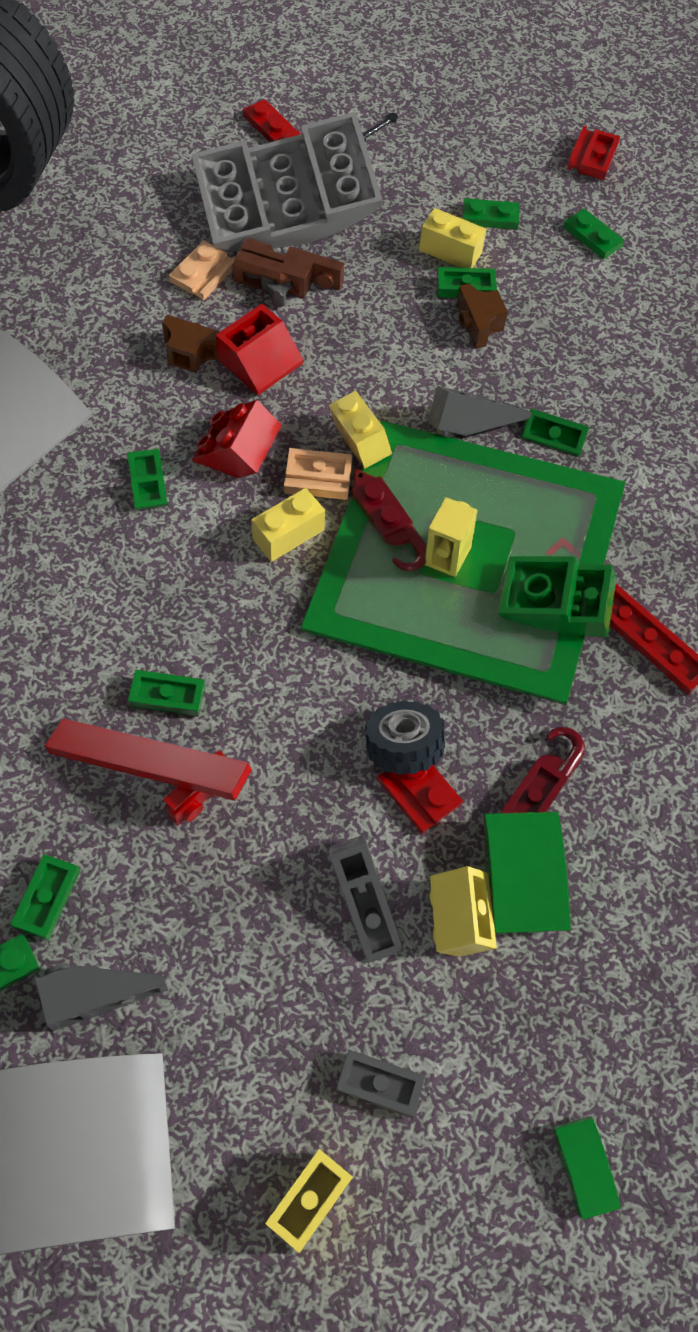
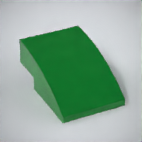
M509 556L498 614L500 617L543 630L581 636L608 637L616 585L613 564H578L576 556Z
M559 812L484 813L485 872L489 873L495 933L571 931L567 866Z

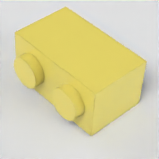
M434 208L422 226L419 251L461 268H473L482 254L486 228Z
M356 390L328 405L337 430L364 469L392 454L384 427Z
M304 488L253 518L252 538L267 558L273 562L324 531L325 509L309 490Z
M447 497L444 499L428 530L426 566L456 577L472 546L477 509L470 507L462 501H455Z
M466 866L430 876L431 891L429 896L433 907V939L436 944V952L451 956H466L497 949L489 873Z
M319 1149L265 1224L300 1253L353 1176Z

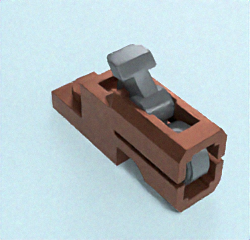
M246 238L234 260L233 275L234 282L268 292L271 296L272 304L280 308L286 305V294L305 298L312 282L326 289L333 288L340 291L344 283L345 263L291 246L286 254L279 253L273 250L271 244Z

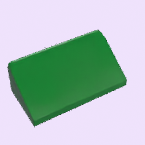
M530 408L532 413L530 419H527L520 438L580 457L590 428L589 426Z

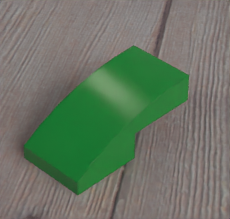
M159 448L127 452L135 510L168 506Z
M589 1116L554 1126L553 1132L561 1164L567 1172L574 1205L581 1220L621 1209L613 1175L594 1119Z

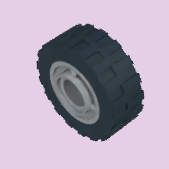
M407 700L396 703L391 702L387 703L386 706L377 708L374 713L369 715V720L365 723L366 750L369 759L374 762L376 767L382 768L383 771L388 773L394 772L399 775L410 773V775L417 774L419 771L430 769V766L436 765L439 762V758L444 755L445 727L443 718L440 717V713L437 710L432 709V706L421 704L418 701L407 702Z

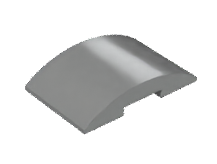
M356 112L302 125L301 135L248 148L247 141L244 140L192 154L214 248L240 251L246 238L271 244L273 249L311 243L354 225L383 205V199Z
M0 329L1 492L92 417V413L66 383L41 359L19 341Z
M162 1053L85 1058L0 1070V1256L175 1229Z

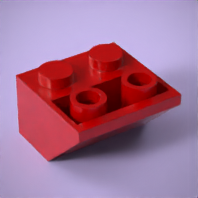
M260 304L216 334L218 360L258 396L303 364V358L283 321L263 304Z
M258 400L246 404L240 403L226 411L220 410L211 418V426L206 435L198 441L196 445L197 451L192 461L237 478L256 474L282 425Z

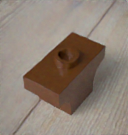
M471 284L459 286L456 306L459 310L460 325L462 328H467L475 349L487 347L490 334L504 331L508 314L505 304L498 290L482 292L476 290Z
M166 315L162 322L164 342L167 343L166 350L169 365L197 373L205 361L211 359L218 360L216 334L220 331Z

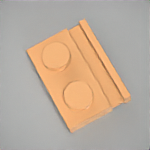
M203 240L169 274V282L192 295L195 294L204 301L233 271L236 257H228L227 252L214 248V245Z
M289 448L284 493L296 494L302 489L307 488L314 497L348 500L353 455Z

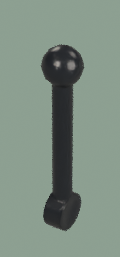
M389 113L386 120L368 131L362 132L364 141L389 123H395L398 120V115Z

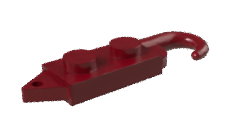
M355 469V487L352 488V497L383 542L393 546L410 543L417 554V558L408 563L394 557L392 559L393 564L403 571L419 570L426 564L427 545L413 526V521L381 476L374 477L359 469Z
M568 727L552 729L546 735V739L552 740L556 736H565L572 743L571 751L564 760L552 755H543L538 758L500 813L547 812L583 759L585 743L581 735Z

